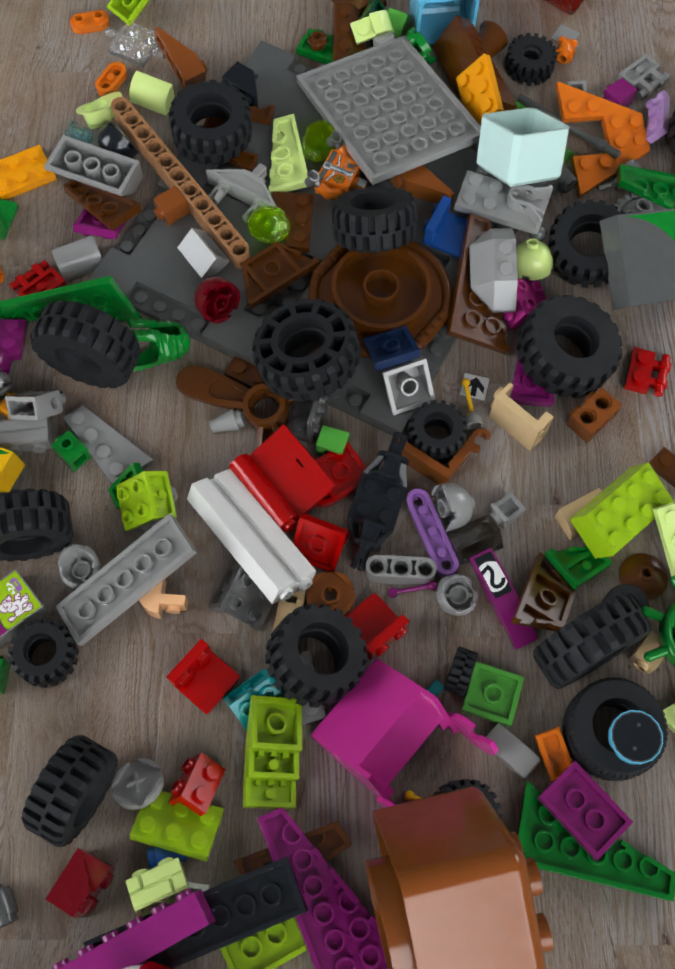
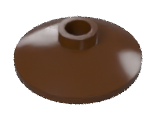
M644 553L631 555L622 563L619 570L621 585L629 584L636 586L644 592L648 600L660 596L667 587V571L664 565L652 555ZM642 571H647L650 577L643 576Z

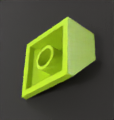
M110 0L106 7L127 25L131 26L151 0Z

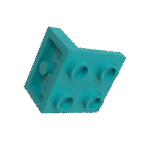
M264 668L223 697L246 732L252 695L286 698L283 696L282 690H277L274 686L275 679L273 677L270 678L267 670Z

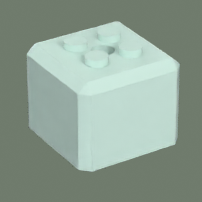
M535 108L483 114L476 163L510 187L555 180L562 173L569 126Z

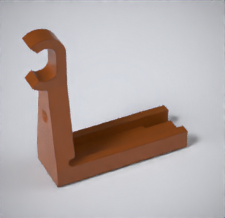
M484 428L476 429L448 463L447 467L408 442L405 443L402 456L409 460L408 466L437 485L450 483L470 453H479L480 445L474 443L475 439L480 436L485 440H489L491 434Z

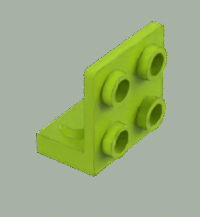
M143 471L116 485L121 519L125 531H131L151 521L162 520L168 514H171L174 518L177 517L167 471Z

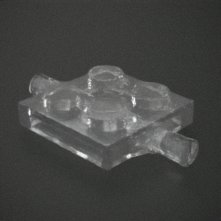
M132 23L131 26L125 24L119 31L109 27L105 29V36L113 38L112 43L108 47L109 54L142 68L153 56L165 60V56L161 49L158 48L159 46L155 40V31Z

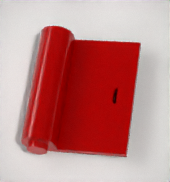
M285 424L250 455L241 454L229 465V469L238 477L281 530L286 533L292 531L297 526V521L302 513L306 514L336 487L335 483Z

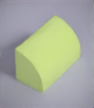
M136 70L130 85V102L166 116L171 107V102L175 98L173 84Z

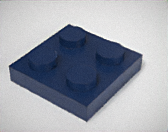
M406 325L363 338L364 347L376 371L387 369L403 362H410L421 357L420 350Z

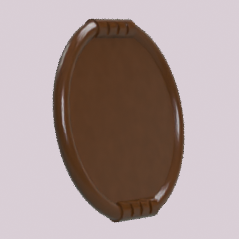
M410 241L409 244L402 245L396 250L391 249L387 252L379 251L377 253L350 251L337 244L312 271L308 298L310 300L322 299L326 303L331 302L339 306V309L341 308L348 313L354 323L360 343V357L370 359L364 347L363 338L405 325L419 350H423L449 320L453 295L448 274L437 257L415 241Z

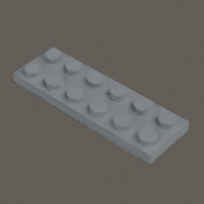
M171 514L166 515L56 605L77 645L83 646L197 553L174 516Z

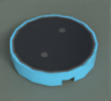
M629 710L621 713L612 721L608 730V742L620 760L628 764L642 765L652 761L660 754L663 746V732L659 723L651 715L643 711Z

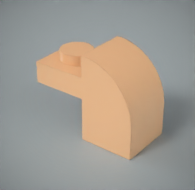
M166 579L139 600L144 610L150 616L157 619H162L163 610L170 614H180V611H187L188 609L186 595L165 594Z

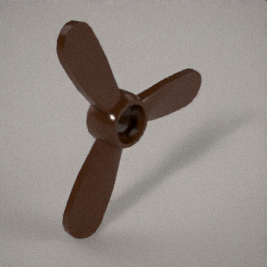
M321 344V345H319L318 347H316L314 350H312L311 352H309L306 356H309V355L315 353L316 351H318V350L322 347L323 344ZM191 365L185 367L176 377V385L184 396L212 406L227 409L234 408V410L240 409V411L244 412L249 424L257 429L256 449L285 424L289 416L290 405L297 402L294 399L288 400L280 397L279 394H274L264 383L255 385L249 390L227 376L201 366ZM274 398L279 404L277 412L272 417L266 419L257 417L254 412L256 404L262 399Z

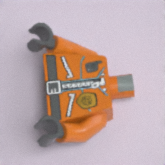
M338 131L332 132L331 136L326 140L329 147L335 146L336 149L331 150L319 173L316 170H310L307 173L308 177L305 179V185L308 187L314 185L315 193L321 194L326 200H335L347 191L367 188L369 185V181L360 178L361 169L350 156L344 144H340L342 136Z

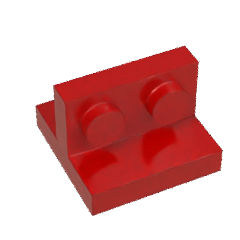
M302 513L293 544L311 565L333 572L337 568L341 552L348 541L350 533H348L347 529Z

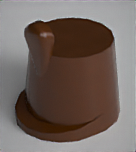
M486 20L481 23L478 35L492 59L507 46V35L494 22Z

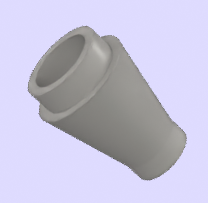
M233 408L219 417L209 420L213 434L217 432L238 431L241 427H245L240 409L234 410Z

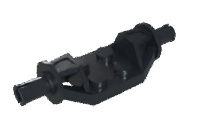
M393 432L388 451H378L377 458L361 473L347 515L350 533L348 541L356 546L349 567L357 568L358 571H365L370 552H380V546L393 533L407 490L406 466H408L409 460L402 456V452L408 436L403 434L400 437V432ZM384 461L381 470H378L381 463ZM359 525L362 526L360 538H358Z

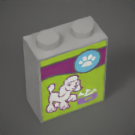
M16 569L0 580V648L9 643L13 636L17 637L19 635L16 632L19 628L24 630L26 623L31 622L35 624V619H41L49 613Z

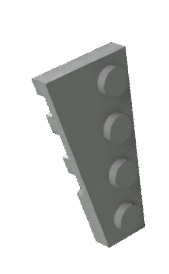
M82 405L63 417L78 440L88 449L91 457L111 484L120 477L131 463H140L143 470L154 463L152 458Z

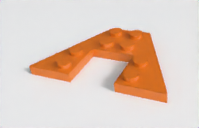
M562 82L556 83L555 91L562 123L601 120L605 140L609 142V145L621 151L618 159L609 154L581 155L571 158L573 175L578 179L576 184L578 198H581L588 191L615 176L620 164L625 165L632 159L636 161L646 156L650 151V146L646 140V129L642 113Z

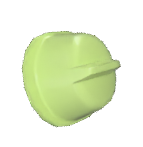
M113 92L104 95L93 102L81 105L76 109V113L83 115L90 129L103 127L113 118L111 102L117 97H122V93Z

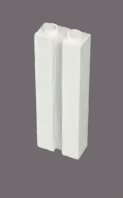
M231 469L215 474L211 480L205 478L191 484L187 500L271 604L280 600L286 601L298 591L304 592L311 587L316 573L314 567Z

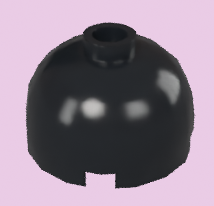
M110 121L100 130L98 135L100 148L132 159L139 153Z

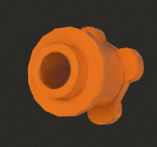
M561 36L558 40L559 45L556 48V61L561 64H568L576 53L575 47L578 41Z

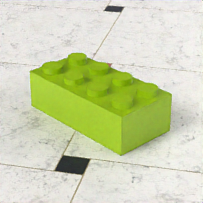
M646 462L628 468L569 520L595 559L614 556L655 519L654 508L672 503L674 500L650 463Z

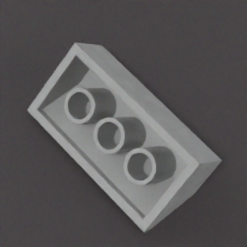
M65 135L62 136L44 165V169L119 196L135 193L143 179L138 160Z

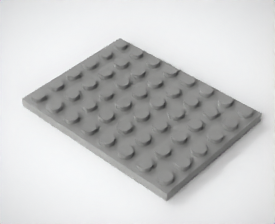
M405 36L296 76L297 84L333 132H340L342 136L341 143L344 144L350 156L372 185L479 142L481 126Z

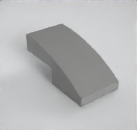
M500 723L486 736V738L493 740L497 745L499 751L496 753V756L503 760L504 764L523 780L541 762V759Z

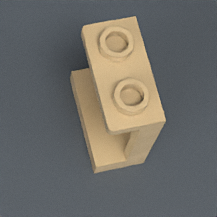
M508 383L505 387H499L494 393L493 397L495 399L490 404L489 418L526 449L531 451L545 437L554 417L546 411L538 420L535 419L510 398L514 385Z

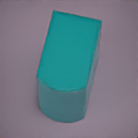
M435 679L426 690L437 697L444 689V686Z

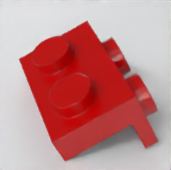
M202 752L192 758L188 757L181 767L183 772L180 778L175 781L170 789L172 795L168 803L173 806L180 802L200 817L205 815L226 769Z

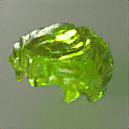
M318 120L311 123L303 136L302 150L304 155L314 162H321L327 159L331 150L336 149L335 146L329 147L326 143L327 138L335 131L329 122Z
M265 206L255 210L250 215L247 224L250 234L258 241L267 244L282 241L288 236L290 230V222L286 218L285 212L281 208Z

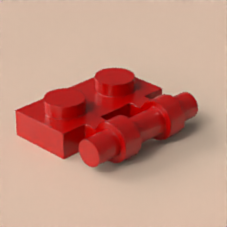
M43 260L39 264H33L31 269L23 275L19 274L9 286L20 297L67 286L60 274L53 267L49 268L50 266L47 261Z
M634 347L631 352L623 389L646 394L649 387L655 389V396L662 397L664 390L667 389L668 381L666 378L667 373L671 370V356L663 354L661 361L655 360L656 352ZM652 370L658 372L657 378L651 377Z

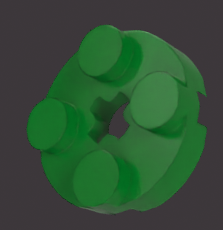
M412 27L407 31L406 38L428 65L431 66L437 61L436 57L433 56L431 58L429 53L432 49L419 31L415 34L416 28Z

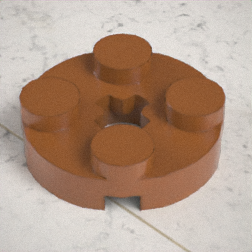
M336 571L321 572L314 576L313 584L307 589V603L317 604V608L321 604L329 605L330 610L337 608L343 612V616H346L351 611L355 599L351 580L346 575ZM334 590L336 592V599L334 601H327L325 592L331 593Z

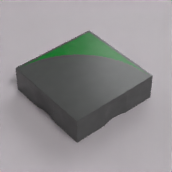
M675 208L621 214L601 220L600 227L604 253L608 263V281L613 310L675 301Z

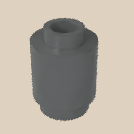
M1 883L0 928H3L18 920L16 914L18 909L10 887H3Z

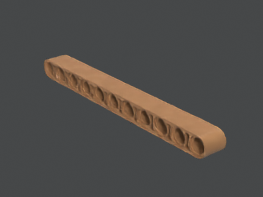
M125 97L115 98L111 102V108L116 124L169 188L175 186L187 199L189 213L225 253L232 266L242 269L241 263L250 258L247 242L131 102Z

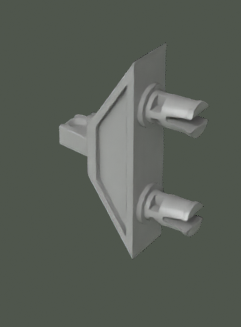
M260 163L252 172L246 169H206L208 183L215 187L208 196L214 201L216 206L226 194H229L251 206L242 215L246 223L250 220V225H254L262 213L278 221V208L265 185V177L267 176L266 166Z

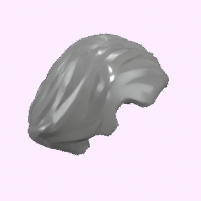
M80 544L69 545L62 550L58 557L59 573L63 582L75 590L101 569L97 555L89 546Z
M453 574L440 580L436 599L444 612L456 616L466 615L477 606L478 591L473 587L472 580L469 577Z

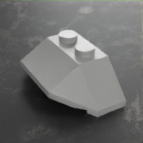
M490 228L469 246L470 288L492 312H515L518 284L516 237L512 228Z

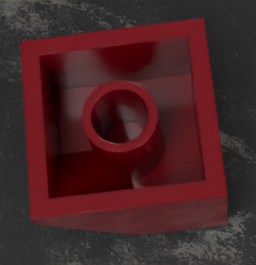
M77 848L45 900L73 918H85L86 914L90 916L99 903V900L96 898L101 890H106L113 881L115 875L112 873L115 867L90 851Z

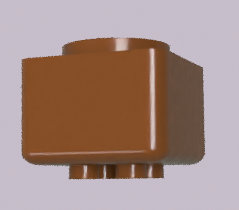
M467 787L373 810L381 857L365 860V867L388 969H546L543 953L552 951L554 947L546 917L542 912L536 914L533 897L543 894L539 869L533 857L525 858L517 833H510L480 789Z

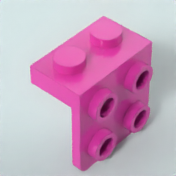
M518 279L516 311L502 312V317L509 330L517 329L540 302L547 300L542 290V285L538 281Z

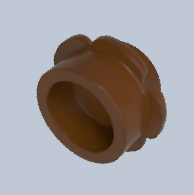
M320 31L311 33V36L307 39L310 48L315 51L324 49L327 43V36Z

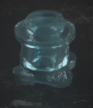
M71 121L69 128L65 131V136L90 144L92 141L90 129L87 127H77V123Z

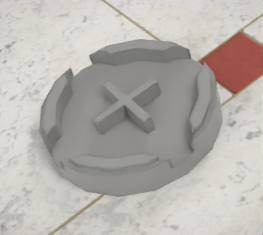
M139 758L131 764L128 762L116 772L112 780L113 797L124 809L136 810L144 808L153 803L160 795L164 786V775L158 764L151 759Z

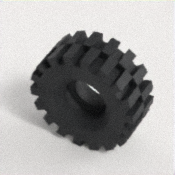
M526 33L525 37L521 34L518 35V39H512V43L508 45L504 67L507 70V75H512L513 81L518 79V84L523 85V82H526L527 86H531L532 83L536 86L540 84V81L544 83L547 81V78L551 77L556 63L557 52L556 46H552L553 42L551 40L546 41L547 37L542 36L540 38L537 33L534 36ZM526 56L535 57L536 60H530Z

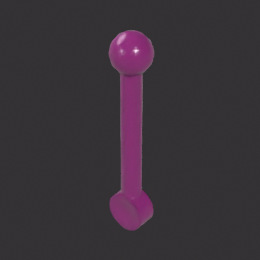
M431 581L429 584L402 589L391 587L388 590V596L395 598L397 594L425 589L436 590L438 584L435 581Z

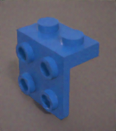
M443 196L440 203H435L431 219L427 218L423 225L422 231L425 232L423 244L460 259L467 219L450 213L451 198Z

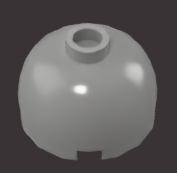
M443 483L433 487L431 497L436 496V504L433 505L443 527L447 528L445 531L449 532L465 526L473 514V508L475 507L474 497L462 485L455 483Z

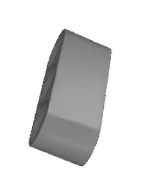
M373 555L366 562L365 576L373 583L425 585L434 580L437 566L431 558ZM378 565L383 570L380 573H374L370 567ZM401 566L407 572L405 574H398L394 569ZM427 568L431 574L427 576L422 575L419 569Z

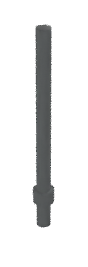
M523 94L518 96L517 101L524 106L538 109L562 122L561 116ZM564 123L569 126V132L595 146L594 148L597 151L605 152L616 159L619 158L621 151L609 145L607 140L599 139L573 123Z

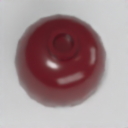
M209 277L202 281L195 291V307L201 316L213 324L222 323L231 317L229 313L233 309L237 310L240 302V291L227 279Z

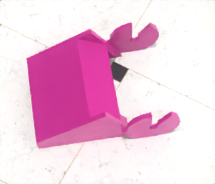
M378 658L365 671L356 687L337 703L311 734V738L378 797L376 800L382 808L395 805L389 798L394 793L389 784L437 725L443 731L446 728L449 729L454 735L459 731L470 742L487 754L494 756L499 751L493 740L473 732L476 724L458 713L453 714L450 711L447 713L435 695Z

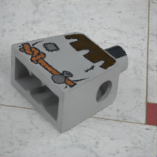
M36 389L5 396L9 419L42 420L60 414L63 411L62 405L66 402L65 394L58 389ZM33 402L34 407H28L27 403Z

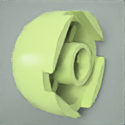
M528 239L516 246L518 278L522 279L523 275L529 276V280H540L551 274L553 257L548 245L537 239Z

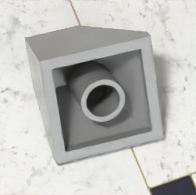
M421 355V357L410 362H403L382 371L393 416L420 407L425 402L429 404L431 400H436L427 359Z

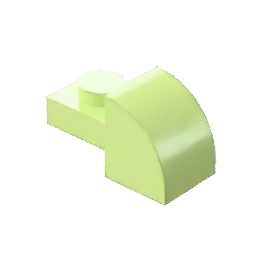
M387 10L370 13L369 16L350 23L357 45L389 31L394 33Z

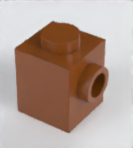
M175 186L160 193L153 199L155 205L153 211L160 221L163 220L168 226L189 214L187 199Z

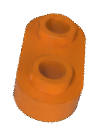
M96 10L73 15L70 18V25L74 33L86 34L106 30L110 26V19L107 12Z
M110 63L97 78L95 87L100 96L116 92L126 80L127 70L123 63Z

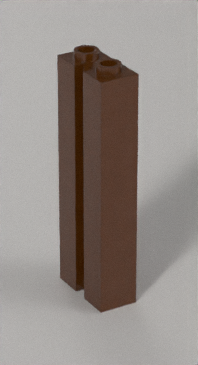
M456 15L432 47L456 94L461 100L456 77L483 54L489 55L471 20ZM491 59L504 111L515 110L517 105Z

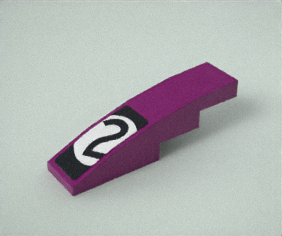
M492 548L469 557L487 601L492 604L499 623L504 626L513 648L517 650L537 640L538 637L533 627L511 623L519 597Z

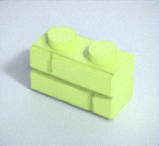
M172 857L165 858L158 862L157 867L150 870H137L131 875L132 878L126 880L132 905L138 917H144L152 913L151 910L164 902L167 905L177 902L175 896L190 888L178 857L175 859Z

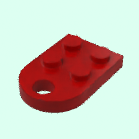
M348 441L343 454L330 451L315 460L335 483L336 487L314 507L325 508L332 506L356 491L361 473L367 467Z

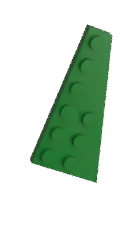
M623 164L619 165L617 168V186L667 209L675 208L674 174Z
M111 276L0 301V319H26L27 323L30 320H37L46 305L59 300L76 301L80 304L93 306V308L102 310L121 322L128 321V319H142Z
M525 782L517 835L520 839L525 858L533 857L539 870L669 902L674 901V871L648 855L645 856L620 839H617L598 860L594 861L537 799L542 791L535 788L530 782Z

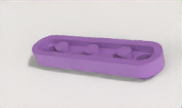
M423 489L411 490L406 498V506L428 557L436 563V573L441 577L455 574L459 562L429 494ZM418 500L422 504L420 506H417L413 502ZM447 563L450 568L444 569L441 564Z

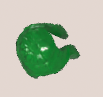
M147 318L128 319L127 321L129 328H149L146 330H132V334L137 337L138 342H149L148 349L140 353L133 371H144L147 367L153 368L155 365L160 366L162 363L182 359L190 348V337L182 324L169 321L156 322L154 319L148 320Z

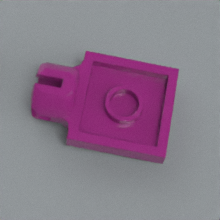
M0 319V367L2 368L1 372H6L7 375L10 373L11 363L15 360H22L28 329L26 319Z

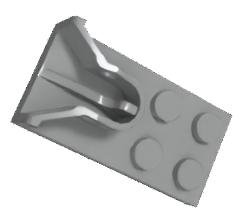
M467 170L454 210L466 214L472 213L498 224L531 234H538L553 186L533 187L530 185L510 187L499 179Z

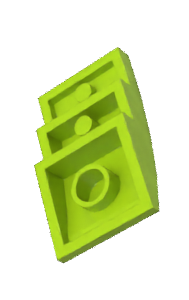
M251 696L244 759L243 808L279 809L283 807L285 810H294L296 808L299 752L302 751V706L296 704L297 699L295 698L289 700L284 697Z

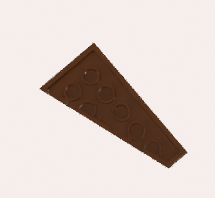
M471 213L467 216L446 334L506 355L510 352L509 344H506L505 334L507 333V328L503 324L502 312H492L470 288L469 246L491 228L490 220Z

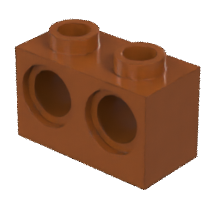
M602 387L596 393L590 392L584 399L585 403L581 407L575 406L569 413L570 419L567 426L586 443L602 430L618 414L622 407V404ZM596 404L603 406L604 409L599 408ZM581 419H586L589 423H585Z

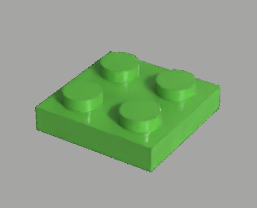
M476 662L461 711L511 727L524 677Z

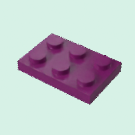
M573 761L537 797L543 806L594 861L598 860L633 823L576 761Z

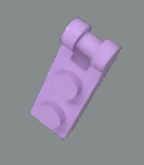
M665 90L659 92L655 99L651 98L646 102L648 109L646 140L651 144L668 133L670 97Z

